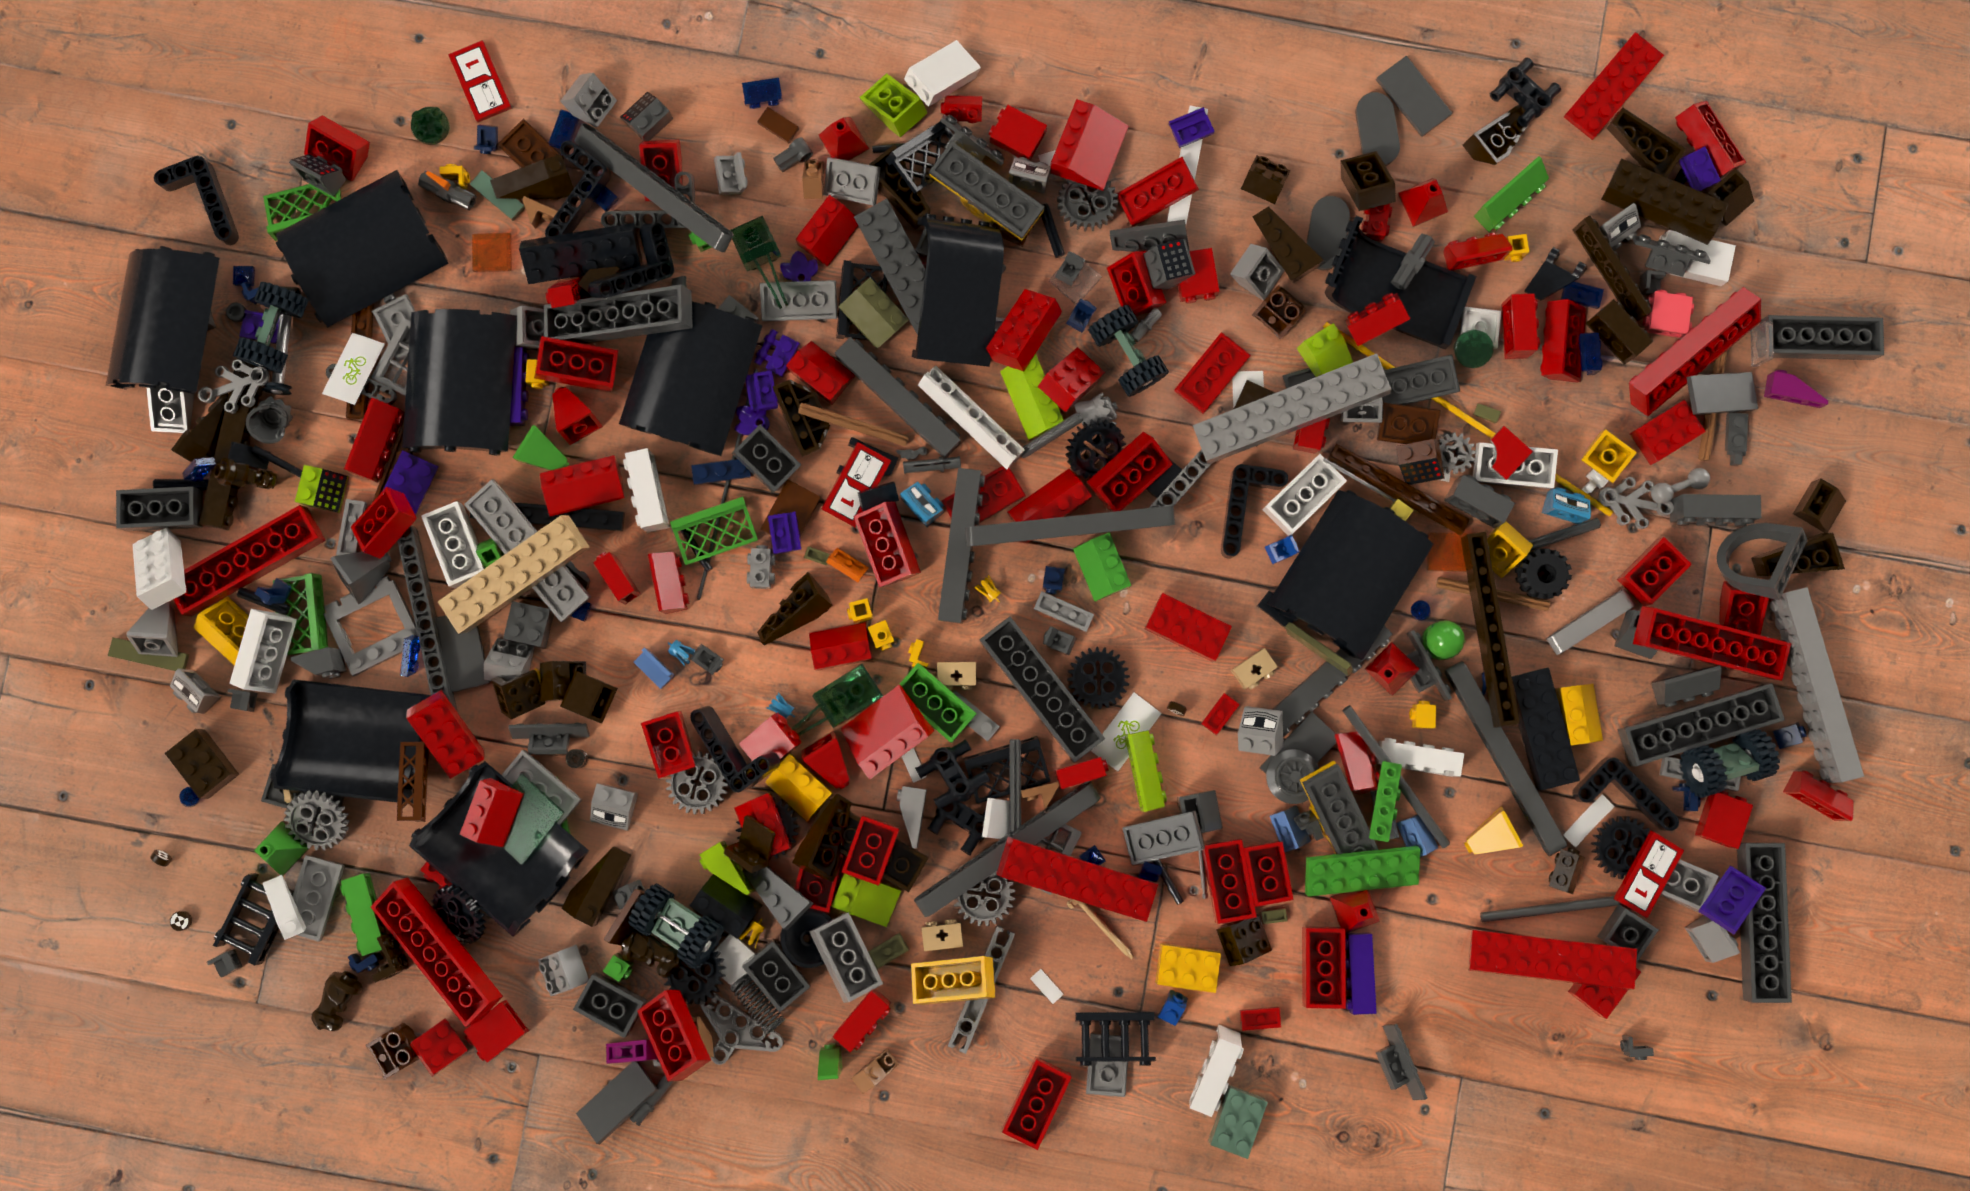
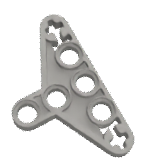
M713 992L714 998L711 999L715 1004L718 1000L721 1002L716 1007V1012L712 1010L715 1007L713 1004L705 1005V1002L700 999L702 1010L720 1038L713 1049L714 1057H711L715 1064H724L730 1058L735 1048L776 1052L783 1046V1037L774 1030L770 1032L771 1034L768 1037L771 1039L778 1038L779 1046L775 1045L772 1047V1042L768 1039L763 1043L761 1040L766 1036L764 1031L761 1037H755L752 1030L754 1027L759 1026L756 1023L757 1020H753L754 1017H751ZM726 1005L730 1008L728 1016L720 1014L721 1006ZM738 1016L746 1018L747 1023L744 1027L737 1025L736 1019ZM728 1033L735 1034V1043L730 1044L726 1041L725 1037ZM717 1050L725 1052L726 1057L724 1060L719 1061L716 1059L715 1052Z

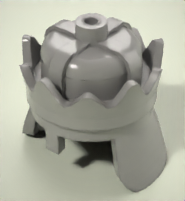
M1100 393L1092 398V400L1077 402L1074 404L1077 413L1081 414L1083 422L1090 425L1091 419L1097 422L1098 418L1103 422L1106 419L1110 423L1117 425L1116 422H1113L1117 418L1115 410L1118 407L1116 402L1112 403L1109 397H1103L1104 394Z

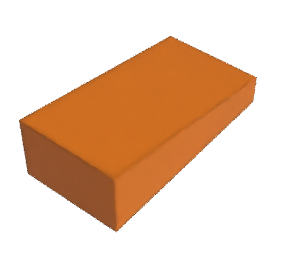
M429 171L426 172V175L446 191L449 190L451 184Z

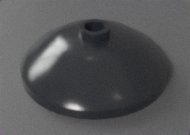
M809 908L788 930L782 928L780 942L785 956L792 963L803 968H815L825 964L809 931L832 920V918L823 911ZM805 935L809 936L808 942H805L803 939Z

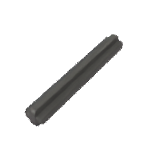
M1073 414L1023 446L1025 451L1021 457L1026 458L1083 422L1081 414Z
M1598 518L1529 540L1533 545L1530 551L1601 527Z

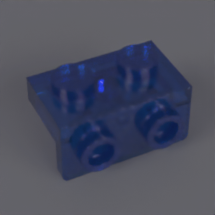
M779 77L742 83L744 103L750 109L761 108L760 104L767 103L768 106L779 105L780 101H783Z
M1581 333L1579 335L1581 370L1587 372V375H1595L1602 370L1599 333Z

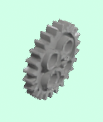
M698 751L697 757H695L693 752L696 764V773L693 776L688 775L687 770L671 774V779H667L665 782L671 783V786L666 788V790H672L668 797L676 798L673 804L680 803L679 810L686 807V813L693 809V814H697L698 809H700L701 814H705V808L712 811L711 805L719 807L717 800L724 801L721 794H728L724 787L729 786V784L724 782L725 777L713 757L709 759V753L702 757V752ZM703 766V767H704V771L702 772V774H701V776H700V779H699L700 769H701V767ZM709 771L714 773V780L712 782H707L705 778L706 773ZM699 779L702 785L696 787L693 781ZM686 783L689 785L690 790L684 795L681 792V786ZM696 787L694 799H691V795L693 794L694 789ZM702 790H706L708 793V797L704 801L699 798V793Z
M309 790L306 794L300 793L298 797L295 796L287 805V809L284 812L287 816L284 818V821L288 823L285 828H291L288 834H295L294 840L300 839L301 845L307 843L308 849L314 845L315 850H318L320 846L323 850H326L328 846L333 848L335 844L338 845L346 836V832L349 829L347 827L349 820L345 818L348 816V813H342L345 807H338L340 801L333 802V796L326 798V792L320 796L317 790L312 795Z
M997 871L981 881L979 888L974 889L972 887L969 890L983 892L986 889L987 893L1001 895L1000 899L985 897L982 900V896L968 894L966 891L956 898L959 902L954 906L961 907L958 911L959 914L966 913L963 918L964 920L971 917V924L975 920H978V926H981L983 921H985L986 926H989L990 920L997 924L996 918L1003 921L1002 914L1009 915V912L1006 910L1007 907H1014L1010 904V901L1016 900V898L1011 896L1016 890L1010 889L1014 882H1007L1008 879L996 875ZM993 881L1000 882V889L994 892L991 890L990 885ZM972 897H976L978 900V905L975 908H970L968 905V901ZM991 900L997 902V909L994 911H990L987 908V904Z

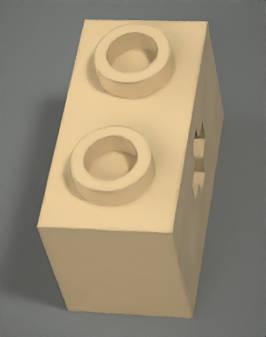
M1263 648L1236 666L1231 672L1243 689L1249 688L1251 690L1260 684L1258 680L1265 677V679H1268L1274 675V669L1278 666L1267 650ZM1253 667H1254V668H1255V667H1258V668H1259V670L1257 671L1258 674H1256V673H1255V674H1252V673H1251V671L1253 670Z
M937 662V679L949 690H953V686H961V690H972V686H976V662ZM955 671H958L959 675H962V678H959V681L957 682L954 678H951V675H954Z
M956 919L945 920V924H937V921L925 922L926 926H922L924 951L963 947L961 922H957ZM941 929L944 930V933H948L944 940L937 936Z

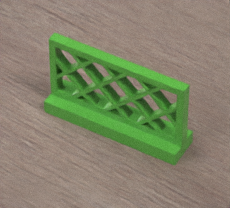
M311 184L263 196L268 226H266L267 233L277 241L276 233L312 215L309 211L313 205L320 207L319 210L327 207L332 200L337 202L342 199L340 189L336 193V198ZM310 190H316L317 192L312 199L306 197ZM321 194L328 197L323 205L316 202ZM291 195H298L299 197L294 204L287 201ZM303 199L309 201L304 210L298 207ZM280 200L275 209L270 206V201ZM285 203L291 206L286 215L280 212ZM296 209L302 212L298 218H291ZM277 214L284 217L280 223L274 224L273 220Z
M743 497L670 521L685 565L758 540ZM743 509L745 519L741 524L733 520L732 517L736 511ZM732 513L730 518L725 516L727 514ZM722 516L729 520L724 530L714 526L718 517ZM714 519L712 524L707 522ZM730 521L741 526L737 536L726 531ZM701 523L711 526L706 536L695 532ZM695 526L694 530L689 529V527ZM712 527L723 532L719 542L708 538ZM745 527L751 531L753 538L744 540L738 536L742 528ZM686 529L692 532L688 543L679 538L678 531ZM694 533L705 538L700 548L690 544ZM725 533L735 538L731 546L727 547L720 543ZM737 539L743 541L735 544ZM706 540L717 544L714 552L708 553L702 550ZM682 543L686 544L685 549H683ZM719 545L724 547L722 549L717 550ZM688 546L699 550L696 558L687 560L685 552ZM700 552L705 553V555L699 556Z
M309 573L304 576L281 579L291 586L288 597L293 590L299 594L294 603L287 597L286 602L291 605L287 616L290 617L295 609L301 614L296 622L294 631L299 629L303 633L298 641L292 637L291 641L295 645L288 651L287 656L308 653L328 647L326 619L323 615L325 614L322 576ZM305 580V589L301 592L296 586L300 581ZM302 599L307 601V607L304 611L298 607ZM304 618L309 620V626L306 630L300 626ZM306 636L311 640V648H305L301 645Z

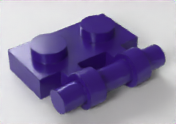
M771 329L764 338L763 346L760 350L758 349L754 363L761 365L763 360L767 361L768 363L765 368L769 371L772 370L773 373L783 378L787 371L786 365L796 354L800 343L785 335H782L780 341L775 339L778 332ZM771 345L776 347L772 356L767 354Z

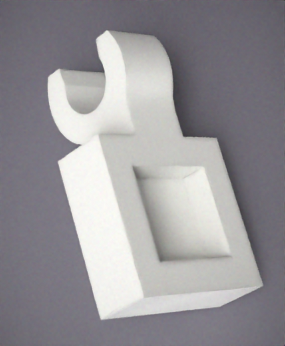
M1592 469L1586 475L1590 481L1581 490L1589 494L1596 487L1599 489L1603 488L1608 480Z

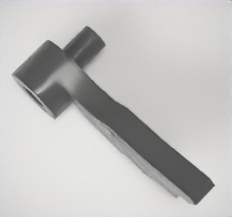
M921 447L915 451L908 449L896 450V452L901 455V458H906L909 461L910 459L914 460L919 454L927 455L928 449Z

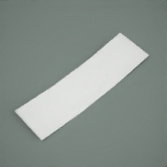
M1602 794L1563 836L1574 847H1577L1615 806Z

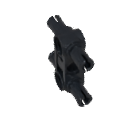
M1524 58L1517 67L1510 68L1499 80V85L1490 93L1491 99L1495 102H1498L1507 93L1526 110L1517 119L1518 123L1523 127H1526L1534 118L1541 116L1552 104V99L1561 91V87L1557 83H1552L1544 91L1526 75L1528 70L1534 66L1530 58Z
M966 739L952 748H938L929 758V761L915 767L921 779L936 770L939 771L947 784L948 792L933 799L939 810L952 802L958 803L969 800L971 795L975 793V789L990 782L985 771L970 779L966 778L956 760L959 756L971 751V747ZM943 756L948 757L947 760L943 762L939 761V759ZM962 787L966 788V791L963 793L957 792Z
M962 787L957 792L963 793L966 788ZM961 801L958 803L952 802L953 810L950 812H946L943 808L939 810L937 807L935 810L936 816L927 829L938 835L946 820L953 822L968 832L969 836L960 850L971 856L978 842L983 841L985 838L982 837V833L976 830V824H984L986 809L983 814H978L961 803Z

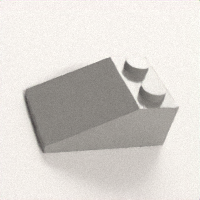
M164 385L156 386V388H146L151 431L172 433L190 431L194 394L167 390Z
M903 786L902 790L898 789L897 801H900L899 806L912 848H918L927 790Z
M1679 860L1660 895L1698 912L1720 881V877Z

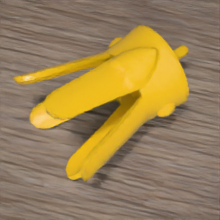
M989 575L988 578L986 577L981 581L983 587L980 585L974 587L986 596L989 602H992L994 599L1000 602L997 596L1001 592L995 587Z
M762 918L758 923L752 920L750 926L739 938L740 940L743 939L753 929L748 945L751 946L758 936L755 949L760 934L765 929V927L760 925Z

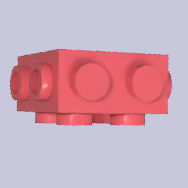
M1656 290L1646 298L1651 305L1652 312L1643 318L1642 325L1645 326L1644 330L1651 334L1683 338L1692 328L1690 316L1694 311L1693 297L1686 296L1687 294L1685 293L1670 294L1666 290Z

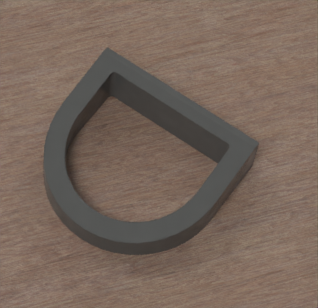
M1772 523L1747 525L1734 531L1724 539L1717 552V564L1724 579L1736 589L1780 600L1804 549L1807 537L1803 527ZM1754 539H1772L1787 543L1769 580L1742 576L1729 568V559L1732 552L1741 544Z

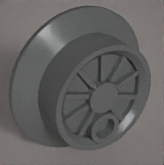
M1295 749L1285 750L1277 754L1269 763L1266 772L1267 785L1271 793L1280 801L1289 804L1303 803L1309 799L1300 779L1318 770L1319 766L1315 759L1304 751Z

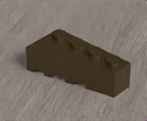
M1621 108L1607 126V130L1643 168L1664 177H1668L1687 149L1625 108Z
M894 144L869 165L881 167L878 190L916 230L921 226L918 225V217H925V214H930V208L921 191L914 194L894 165L889 166L885 159L889 154L897 149ZM904 161L900 162L902 167L907 169L906 163Z
M1269 206L1252 216L1292 283H1295L1326 263Z
M1820 533L1807 538V542L1792 574L1845 569L1834 533ZM1786 546L1751 558L1757 576H1772Z

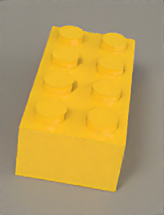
M980 956L911 964L913 1004L926 1005L995 998L993 958Z

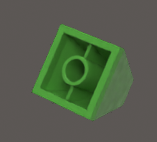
M532 425L513 456L518 462L547 470H555L570 465L567 462L568 459L534 425Z
M281 821L254 851L278 874L284 876L308 850L306 843L301 845L300 839L294 840L296 835H289L288 833L291 829L285 828L286 824Z

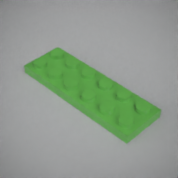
M1418 846L1306 857L1305 894L1309 897L1419 885L1420 848Z

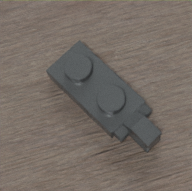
M1729 412L1726 415L1725 451H1727V455H1730L1731 466L1741 465L1743 456H1746L1748 414Z

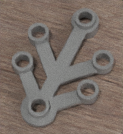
M236 359L232 363V368L249 375L241 378L229 372L228 368L218 366L215 369L216 376L226 378L232 382L216 389L203 387L198 392V398L205 403H212L218 396L233 391L229 401L224 405L225 411L233 414L238 411L237 402L245 386L250 385L247 394L241 398V403L244 406L252 407L255 404L254 396L259 386L265 385L269 380L267 369L263 367L251 368L244 361Z
M1633 477L1623 479L1622 483L1614 489L1607 487L1599 493L1600 503L1611 507L1617 516V523L1621 526L1630 522V516L1623 512L1618 503L1624 504L1636 520L1635 526L1640 530L1647 528L1649 521L1643 517L1637 507L1657 511L1661 516H1667L1674 510V505L1671 501L1666 504H1658L1637 499L1644 493L1651 492L1654 483L1649 480L1643 482L1637 490L1628 496L1619 494L1625 489L1635 486L1636 481ZM1627 480L1631 481V486L1627 485ZM1645 484L1650 486L1649 490L1645 488ZM1606 494L1610 496V500L1606 499ZM1661 506L1665 507V512L1661 510ZM1622 516L1626 519L1625 523L1621 520ZM1640 520L1644 522V526L1640 525Z

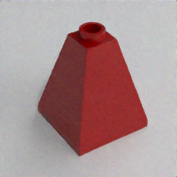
M843 117L819 134L825 148L833 158L849 161L869 150L866 141L851 117Z
M1431 178L1398 192L1413 227L1448 212L1444 195L1437 179Z
M559 387L552 394L556 429L569 445L576 443L603 427L592 411L567 387Z
M1391 642L1365 670L1393 696L1420 668Z
M834 730L801 750L803 761L836 789L838 787L843 789L849 785L850 779Z
M1369 890L1340 893L1330 897L1340 927L1345 928V934L1380 922Z

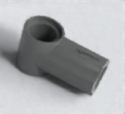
M803 137L795 139L789 145V148L773 159L783 173L798 162L803 163L812 157L813 152Z

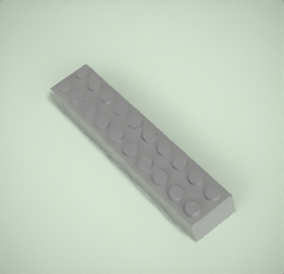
M1376 353L1195 424L1193 428L1206 462L1211 464L1391 394V387Z
M1808 587L1783 593L1780 600L1770 598L1769 605L1775 614V625L1781 634L1780 640L1791 643L1787 665L1792 671V682L1798 691L1797 699L1803 708V719L1809 728L1808 736L1815 748L1814 756L1820 765L1819 773L1821 778L1827 783H1842L1864 777Z

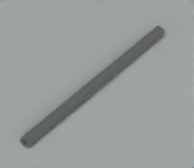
M1351 705L1345 707L1342 711L1381 765L1383 761L1391 762ZM1400 775L1398 788L1401 789L1402 794L1440 846L1446 848L1450 844L1449 840L1402 775Z
M1614 896L1481 912L1480 917L1482 922L1622 904L1614 900Z

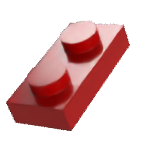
M1223 693L1201 725L1213 734L1218 735L1240 704Z
M1269 1007L1240 1010L1241 1030L1281 1028L1280 1008Z

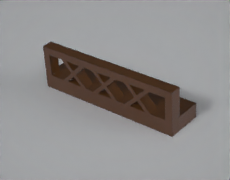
M400 742L397 821L426 822L429 749L424 742ZM416 746V754L409 759L405 755L406 747ZM411 764L415 768V774L408 779L404 773L405 769ZM410 784L414 788V794L407 798L403 794L404 788ZM409 803L413 807V816L402 817L403 808Z

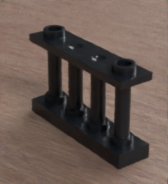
M250 873L243 878L241 882L242 887L222 928L214 936L215 942L213 946L220 947L228 943L249 953L250 959L248 963L255 966L263 963L279 927L272 910L270 911L247 900L252 889L267 896L264 886L256 882L259 874ZM289 889L291 895L293 896L294 891ZM245 907L266 917L268 922L265 928L257 927L238 918L242 908ZM236 925L257 935L259 938L257 944L251 946L230 936L233 926Z
M1155 1012L1075 1013V1022H1079L1082 1029V1057H1076V1062H1080V1066H1092V1062H1139L1140 1066H1150L1151 1062L1156 1061V1057H1149L1148 1025L1155 1020ZM1091 1022H1099V1025H1101L1102 1057H1090L1089 1025H1091ZM1111 1022H1119V1025H1121V1057H1110L1109 1025H1111ZM1130 1022H1138V1025H1140L1141 1057H1129Z

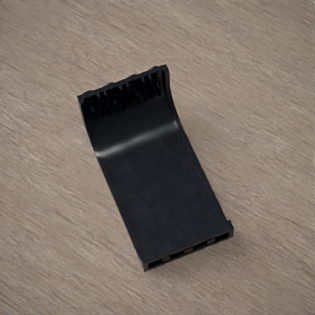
M925 214V217H918V225H924L927 231L928 255L916 350L913 349L912 357L922 360L990 367L991 356L986 347L994 337L1004 257L1001 232L997 227H991L990 222L979 221V224L976 225L972 224V220L968 219L954 222L953 217L943 216V220L936 219V215Z
M1356 215L1354 220H1349L1345 231L1348 234L1346 238H1342L1338 247L1341 249L1339 256L1335 255L1331 265L1334 267L1333 272L1328 273L1325 284H1328L1325 290L1326 297L1332 303L1350 313L1355 311L1360 313L1365 310V306L1372 302L1377 304L1383 300L1382 297L1385 295L1397 293L1410 320L1392 329L1446 350L1451 344L1477 276L1469 274L1466 277L1425 261L1405 290L1396 288L1391 281L1407 253L1379 243L1365 235L1359 228L1363 218Z

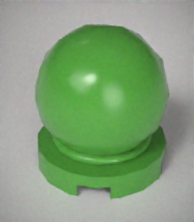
M1452 621L1435 622L1428 626L1422 634L1423 647L1425 650L1428 649L1432 658L1436 660L1452 658L1458 655L1464 647V632L1459 625Z

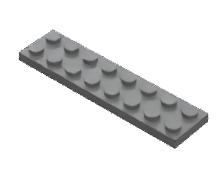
M491 479L464 504L504 554L537 532L494 479ZM566 565L533 587L560 622H564L591 598Z

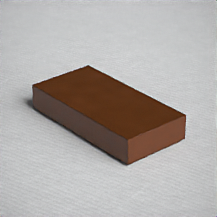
M769 107L766 108L757 121L760 126L788 144L799 130L797 125Z

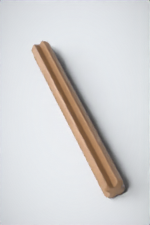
M1726 351L1714 361L1712 374H1724L1727 359ZM1717 413L1705 414L1703 428L1706 432L1702 434L1698 459L1701 461L1710 460Z
M801 403L798 409L799 414L901 446H906L908 442L907 435L809 404Z
M1443 577L1437 579L1436 587L1470 594L1469 584L1466 582ZM1496 589L1498 601L1544 611L1550 608L1549 600Z

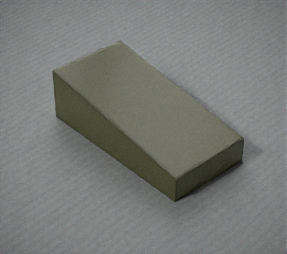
M1478 403L1473 415L1492 423H1497L1501 411Z
M808 546L804 558L827 566L826 561L830 554Z
M1286 909L1261 912L1263 924L1287 921Z

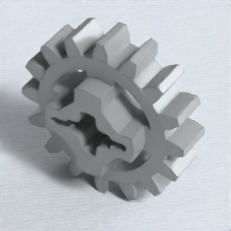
M1455 432L1451 434V437L1446 434L1444 439L1438 440L1443 468H1446L1447 474L1451 470H1453L1454 475L1458 471L1463 473L1466 471L1465 467L1469 469L1472 466L1469 462L1475 461L1472 455L1476 454V451L1471 449L1474 443H1468L1469 437L1464 440L1462 433L1458 437ZM1448 442H1454L1452 446H1445ZM1455 450V454L1458 456L1454 457V453L1452 451ZM1457 461H1464L1463 464L1455 466Z

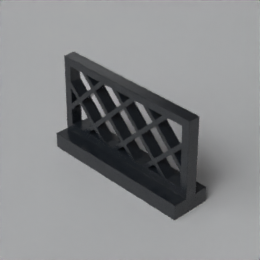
M941 121L892 151L885 159L889 166L894 165L914 194L936 181L926 175V168L931 169L933 167V164L927 163V156L936 158V163L941 156L940 147L945 148L946 145L941 142V136L945 134L950 140L953 135L949 128ZM928 144L937 146L936 153L928 151ZM916 152L923 154V162L914 159ZM900 162H909L910 169H904ZM914 164L922 166V174L913 171ZM913 176L921 178V185L918 187L912 181Z
M844 260L842 264L839 305L852 294V289L857 285H862L861 282L867 277H870L886 294L887 278L884 272L883 279L878 283L871 276L875 271L883 272L880 266L857 264ZM854 268L862 269L866 276L858 281L854 276ZM839 308L836 339L851 337L852 339L868 340L864 335H861V331L858 334L849 333V326L853 322H850V319Z
M1035 736L1021 740V754H1025L1024 757L1021 756V767L1024 761L1034 766L1029 776L1021 772V775L1027 777L1025 784L1021 785V790L1051 782L1038 737ZM1010 744L963 758L969 779L973 777L971 769L978 767L985 770L986 774L988 772L997 777L992 787L986 783L984 784V786L990 789L987 796L979 798L977 792L979 787L975 789L974 796L977 804L987 801L988 798L995 799L1010 794V781L1001 776L1006 767L1010 768V765H1008L1010 761ZM1038 750L1039 758L1036 764L1026 759L1029 752ZM999 762L1004 765L999 775L989 770L992 763ZM1036 768L1044 771L1045 779L1036 780L1032 778ZM999 779L1009 783L1006 790L999 791L995 789Z

